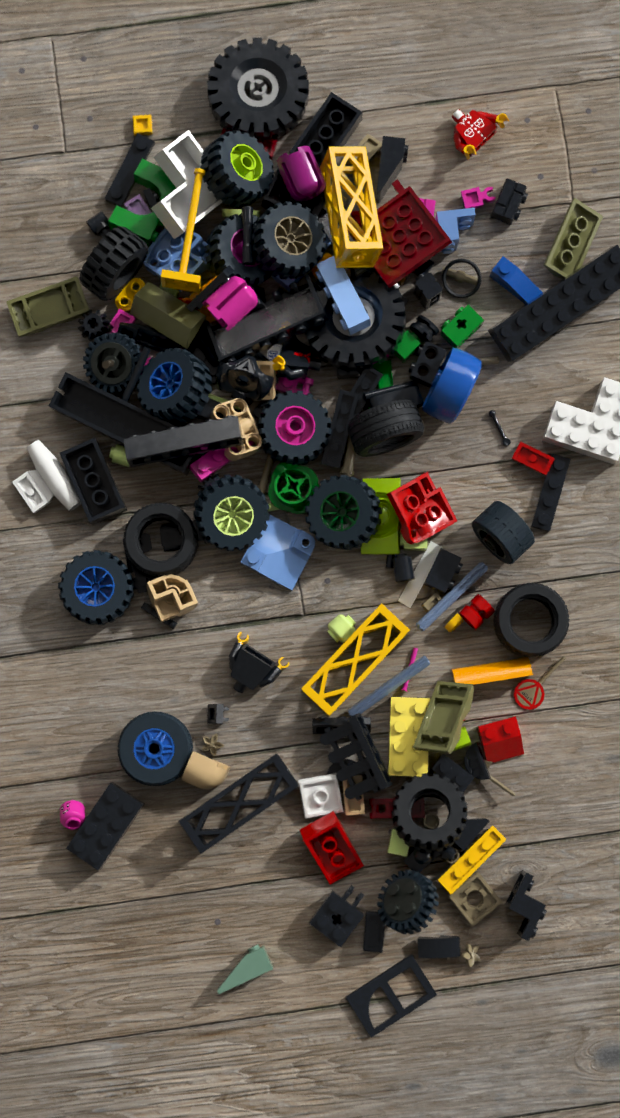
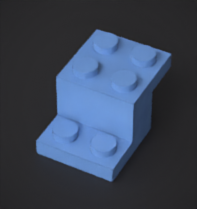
M475 208L439 211L436 213V221L452 241L450 245L440 252L450 254L457 250L459 243L458 228L459 230H467L473 226L476 216Z

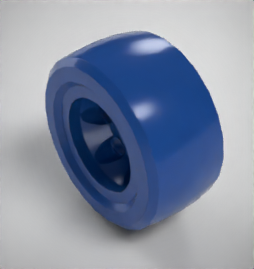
M452 347L433 379L422 410L437 420L448 424L453 423L460 414L482 368L481 360L466 351Z

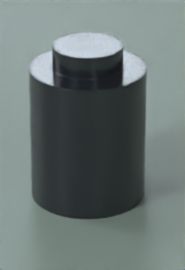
M407 553L395 555L396 558L392 559L396 582L414 580L411 556H407Z

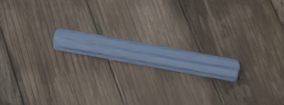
M483 562L477 564L416 623V627L420 631H425L488 570V567Z
M422 656L349 708L348 713L350 716L363 713L428 667L430 661L426 656Z

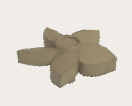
M217 733L211 739L203 736L205 745L201 750L205 752L210 750L214 757L217 753L216 748L224 746L221 742H217Z
M466 943L467 952L462 953L461 957L466 959L467 966L471 968L474 965V961H480L479 955L476 954L479 946L472 948L469 943Z

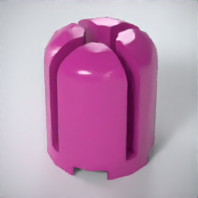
M233 276L202 304L204 307L208 305L207 309L222 327L226 325L225 329L229 332L256 307L258 298L255 291L247 285L244 279Z

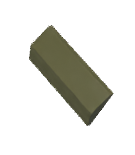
M576 198L572 199L544 263L545 268L552 275L564 279L582 266L603 216Z
M148 282L135 294L130 310L132 316L188 349L207 317L196 309L190 312L186 307L188 304L151 282Z

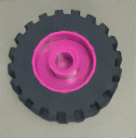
M292 390L286 391L285 394L282 395L280 393L273 400L270 399L265 408H263L257 429L262 438L264 452L266 454L269 453L271 455L270 458L274 461L278 460L292 465H305L309 461L315 460L325 449L329 441L327 438L331 435V418H328L326 407L323 408L321 406L322 402L319 399L317 401L313 399L314 395L310 393L304 395L303 391L298 390L297 393H292Z

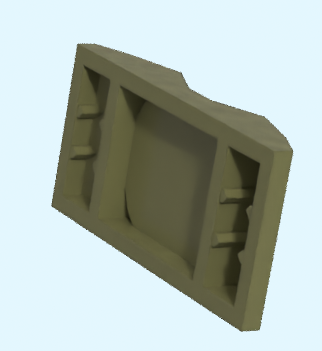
M77 276L6 301L19 337L42 332L54 325L75 320L81 317L83 313H89V307Z
M437 681L413 745L414 750L450 754L460 740L464 718L471 709L474 692L473 684Z

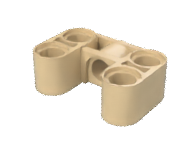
M236 398L215 406L210 414V419H223L216 415V412H220L224 417L229 415L238 416L244 444L234 446L238 449L239 453L232 452L231 447L225 448L226 458L236 461L255 454L262 445V438L259 435L256 422L250 413L246 401ZM233 407H239L241 412H236ZM248 441H253L256 447H251Z

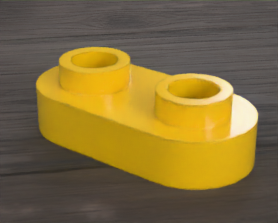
M134 278L129 281L116 297L115 304L118 310L120 308L127 313L130 312L135 294L145 286L143 280ZM139 285L140 287L138 290H134L133 286ZM127 299V304H121L122 300Z

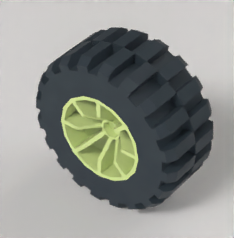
M227 474L221 479L219 476L213 478L214 482L211 484L207 482L204 485L205 489L199 491L197 494L199 498L194 503L195 510L193 513L200 533L208 543L214 544L216 548L221 550L223 548H226L227 551H233L234 548L243 550L244 545L252 546L254 544L253 540L255 538L259 540L262 537L261 531H266L268 526L266 520L268 521L270 516L268 513L269 505L265 500L264 494L251 480L244 479L240 475L232 477L230 474Z

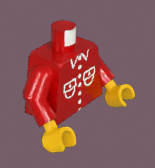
M458 109L451 117L457 123L453 135L455 148L469 160L496 134L498 124L500 128H505L503 122H509L505 113L495 115L472 110L466 116Z

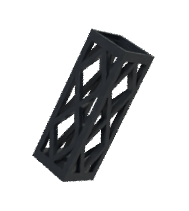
M276 753L179 820V823L197 850L202 854L293 791L299 784L278 753ZM271 763H274L279 772L258 773ZM277 777L268 799L244 800L254 778ZM284 778L289 787L275 796L280 782ZM246 781L238 801L216 802ZM263 804L233 825L241 806ZM235 806L226 828L203 829L212 807ZM204 810L196 827L191 819ZM220 834L209 843H206L202 835Z

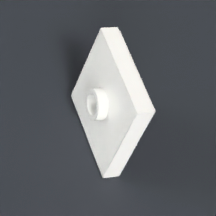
M336 773L298 780L305 819L324 816L332 811L335 813L343 812Z

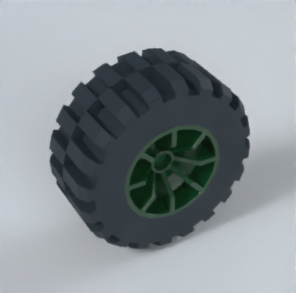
M336 475L331 476L330 480L324 479L321 481L320 487L315 486L312 490L315 493L313 496L309 495L307 501H310V504L305 506V512L308 513V517H305L306 523L310 524L309 530L312 534L316 535L315 538L326 546L344 550L359 548L362 546V543H368L371 540L370 536L372 534L375 535L378 531L375 529L377 524L380 525L381 523L379 514H382V508L378 505L380 500L379 497L375 496L376 492L367 483L347 475H341L340 477Z

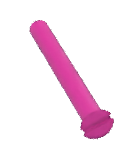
M413 648L409 666L415 662L418 648ZM409 680L403 684L402 691L408 692Z

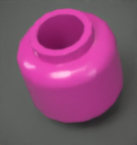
M69 800L63 803L60 807V823L70 830L81 827L85 821L84 805L76 800Z

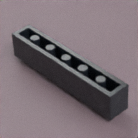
M232 415L225 416L223 419H209L203 423H190L184 427H170L164 431H151L145 435H132L129 438L123 439L126 460L130 468L244 444L239 418Z

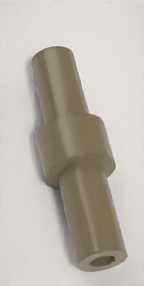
M448 269L446 276L455 278V281L461 283L464 281L477 285L478 278L465 274L466 272L461 270Z

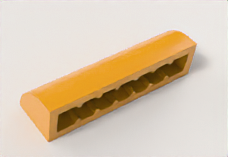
M528 657L451 669L454 683L473 685L533 675Z

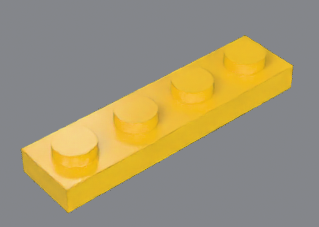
M492 825L437 881L452 895L507 839Z

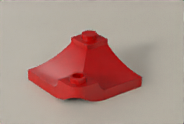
M428 472L387 493L401 522L402 528L400 532L408 544L419 543L457 522L441 487L436 489Z

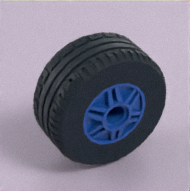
M147 712L132 719L122 730L117 746L118 757L123 770L136 782L148 786L166 785L183 775L193 752V741L190 732L178 718L164 712ZM155 743L160 747V751L157 754H154L151 750Z

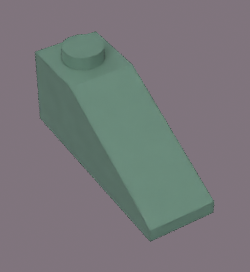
M257 944L248 948L249 952L243 956L218 988V994L273 970V965L264 945L259 947Z

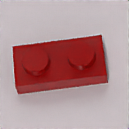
M521 441L512 456V460L544 476H547L555 458Z

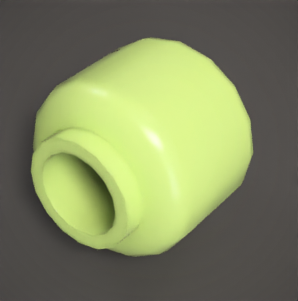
M339 614L328 624L329 630L327 632L336 642L344 643L356 631L354 627L356 623L349 615L345 617Z

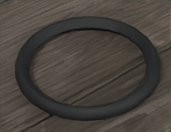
M467 259L451 261L445 267L442 274V283L445 290L457 298H467L474 295L482 281L478 266ZM456 263H467L477 272V285L467 294L453 292L446 283L447 271Z

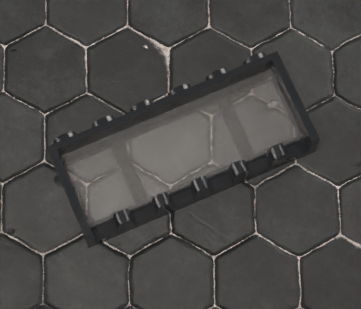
M309 274L305 276L308 283L300 287L294 282L289 285L291 291L283 295L279 291L272 292V300L264 303L262 299H258L256 307L229 332L225 329L226 325L222 327L218 324L213 327L209 321L205 322L219 361L230 363L246 355L254 356L258 352L269 350L278 343H284L289 338L304 334L308 329L321 326L324 322L328 321L329 319Z

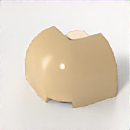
M168 574L147 582L149 598L161 622L176 616L185 615L198 605L191 585L180 576Z
M193 751L183 773L182 781L201 789H214L224 782L231 767Z

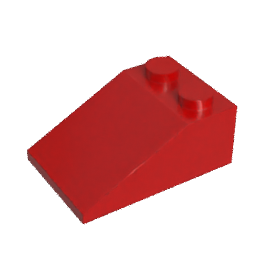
M334 811L300 829L303 841L330 885L364 866Z

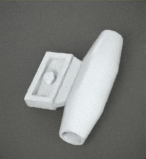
M40 440L30 444L27 450L36 470L25 472L12 483L31 511L37 513L51 503L53 496L69 511L80 506L81 502L74 485L56 457Z

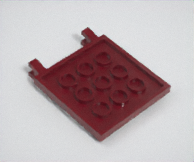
M398 179L391 183L398 195L377 209L383 250L374 268L389 288L452 243L449 236L410 186L405 189ZM351 213V217L357 222V220ZM349 232V234H350L351 237L354 239V241H355V242H358V241L354 238V236Z

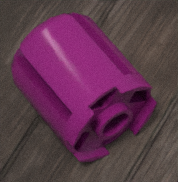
M301 146L297 147L299 151L290 155L286 152L276 160L278 170L288 193L297 202L314 199L322 193L326 183L310 147Z

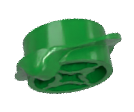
M286 462L279 463L273 471L268 489L271 503L280 510L289 511L294 514H306L305 506L310 504V501H307L309 495L313 496L315 493L312 491L314 487H319L317 475L306 466L292 465ZM296 475L302 478L293 479L291 476ZM285 479L286 486L278 493L279 484ZM290 483L295 488L297 487V493L293 489H290ZM309 484L308 493L305 497H302L301 490L305 488V485ZM284 497H293L297 501H288L285 500Z

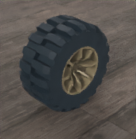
M292 202L277 203L273 207L268 208L252 227L253 253H256L254 259L257 263L260 262L262 264L261 268L265 272L267 270L270 271V275L273 277L280 275V279L286 280L288 277L296 279L299 276L305 275L318 264L324 255L323 252L326 250V243H324L326 233L322 232L324 229L323 224L318 222L317 219L319 217L316 214L310 213L311 209L308 207L302 208L300 203H295L294 205H292Z

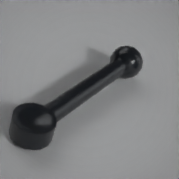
M490 410L489 416L493 418L503 438V445L509 446L511 441L505 436L496 418V412Z

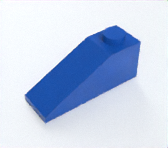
M504 256L490 273V278L524 304H527L543 293L516 265Z

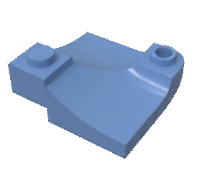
M164 228L155 242H152L148 248L147 257L143 262L150 273L161 278L162 269L179 272L185 232L174 239L168 230ZM194 231L186 273L200 275L206 270L209 271L211 266L210 263L207 264L205 258L208 256L205 253V246L208 244Z
M270 515L269 520H266L268 525L266 531H261L262 537L259 540L257 538L253 540L254 544L248 547L241 560V564L292 591L314 550L315 539L309 533ZM303 540H308V541H309V545H308V546L302 545V541H303Z

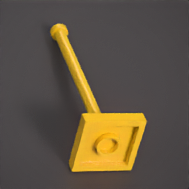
M194 169L195 179L179 272L162 269V287L200 293L201 276L187 274L186 272L202 178L206 172L204 169Z

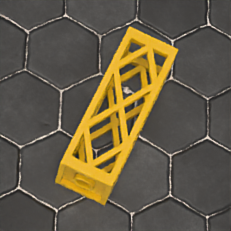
M328 147L320 170L326 182L324 195L336 268L374 267L383 250V243L366 147ZM335 156H345L340 166H337ZM347 160H349L353 166H345ZM345 174H353L354 184ZM340 185L352 198L347 211L343 206ZM355 203L359 208L362 228L350 215ZM348 230L358 242H349Z
M381 603L301 690L330 717L408 634L410 629ZM378 615L385 621L369 626ZM386 628L382 650L359 656L363 634ZM391 628H393L399 635L388 646ZM357 639L354 658L334 663ZM377 658L353 683L357 663ZM352 665L348 687L324 693L328 671ZM323 675L318 694L311 687ZM343 694L332 707L324 700Z

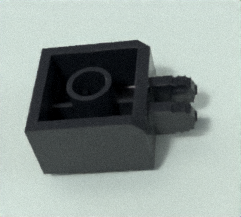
M350 885L342 897L332 890L309 921L310 925L340 948L364 917V913L356 908L364 897L363 893L358 894L352 904L346 900L354 891L355 887ZM335 914L337 916V914H340L341 922L334 923L332 915Z

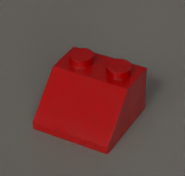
M516 716L476 727L486 761L494 763L524 754L522 737Z

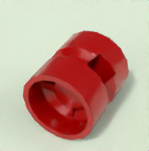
M477 594L470 601V606L466 605L459 611V615L474 630H477L484 623V618L488 619L495 612L494 608L480 594Z

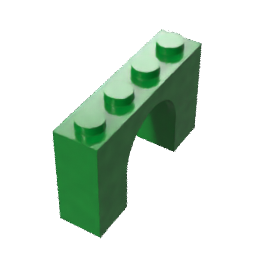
M145 159L141 160L134 173L136 183L156 192L161 200L176 189L160 166ZM120 206L115 207L108 220L109 229L112 230L119 226L126 227L146 242L147 247H150L152 242H155L159 235L160 227H164L154 212L147 215H138Z

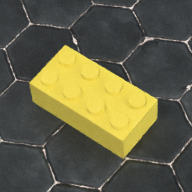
M390 697L389 776L422 777V774L428 773V751L414 750L413 745L430 703V698Z

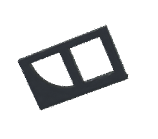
M411 954L347 995L346 1000L372 1038L435 997L437 993L416 962L414 955ZM411 967L427 994L404 1008L388 981ZM381 986L397 1013L374 1028L369 1016V1004L372 995Z

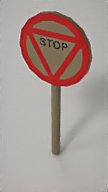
M563 656L539 682L533 679H525L519 682L514 689L516 703L523 709L528 710L540 706L545 695L541 684L557 669L566 657Z

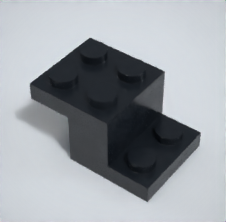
M522 870L505 906L525 917L517 934L529 941L530 938L533 939L538 930L536 925L539 920H543L547 910L544 903L525 894L526 891L531 890L534 880H532L533 875Z

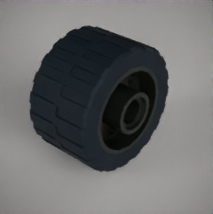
M494 501L472 522L473 531L481 543L504 563L513 564L535 543V537L525 521L511 507L501 501Z

